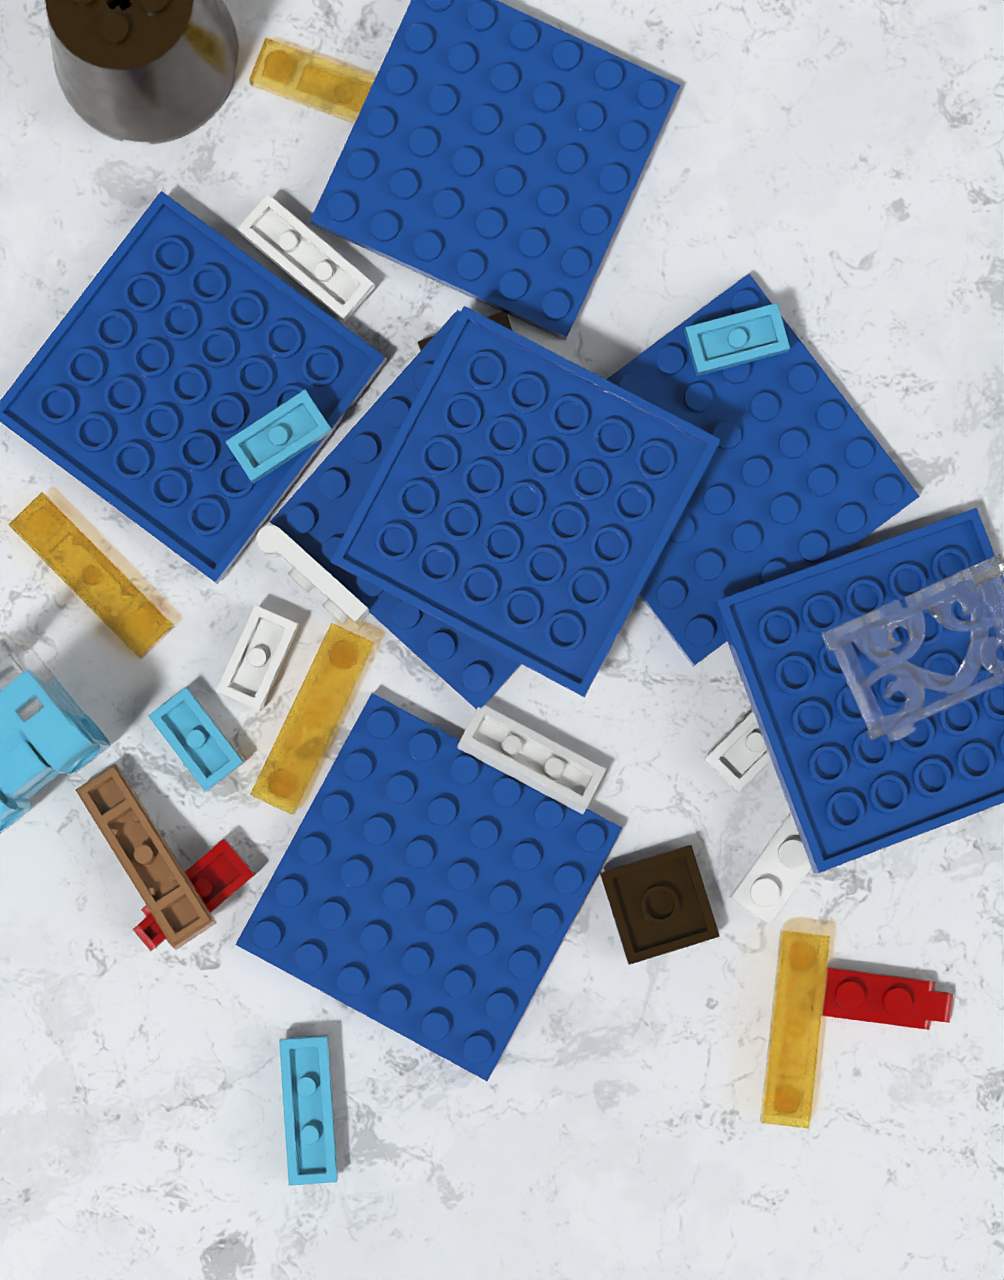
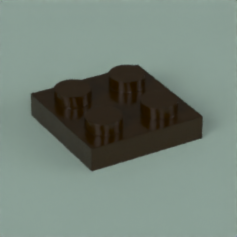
M692 845L683 846L599 872L628 965L720 937Z

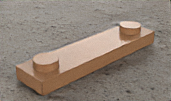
M112 765L75 790L174 949H179L217 923L118 765Z

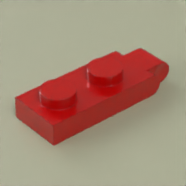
M226 838L221 840L185 871L211 913L256 875ZM145 905L141 911L146 918L132 930L151 952L163 941L166 940L169 944L170 942L147 905Z
M826 967L820 1014L828 1017L930 1030L931 1021L950 1023L953 994L935 991L936 982Z

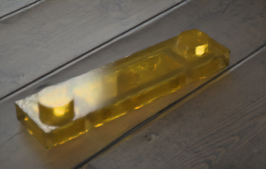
M268 38L264 40L249 78L250 85L353 124H355L375 78Z
M41 492L8 524L140 659H143L175 627L45 493Z
M333 623L330 624L250 793L251 796L295 815L375 645L374 642Z
M780 930L760 1114L761 1123L810 1129L830 936Z

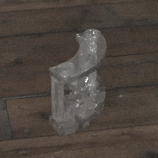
M1001 554L963 569L904 597L908 606L902 607L899 599L821 633L828 652L834 651L868 727L866 732L870 740L885 734L889 742L898 740L916 731L914 722L1004 683V662L1000 661L996 655L997 646H1002L1004 650V583L1000 576L1004 574V561ZM954 601L962 605L963 611L960 616L971 614L972 621H962L954 618L951 612V606ZM929 609L932 616L941 625L950 630L958 632L971 631L965 658L955 676L931 672L907 661L918 651L924 640L925 619L922 611ZM896 627H903L908 630L910 639L907 645L898 654H895L890 649L898 647L903 642L894 640L892 633ZM989 627L994 628L997 637H988ZM851 642L878 666L867 676L862 669ZM981 665L992 672L973 682ZM889 673L897 679L890 682L886 687L884 699L890 698L898 691L904 694L906 703L899 711L883 716L871 685ZM924 689L948 693L923 704L925 699Z

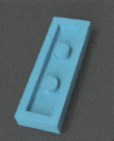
M329 1035L281 1038L279 1046L289 1186L337 1182L338 1169Z

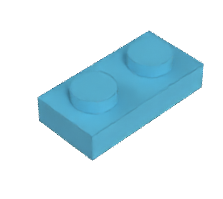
M778 303L688 326L684 330L696 376L786 353L790 349Z
M303 390L225 442L254 484L333 431L307 391Z
M188 687L182 689L148 715L204 791H209L245 763Z

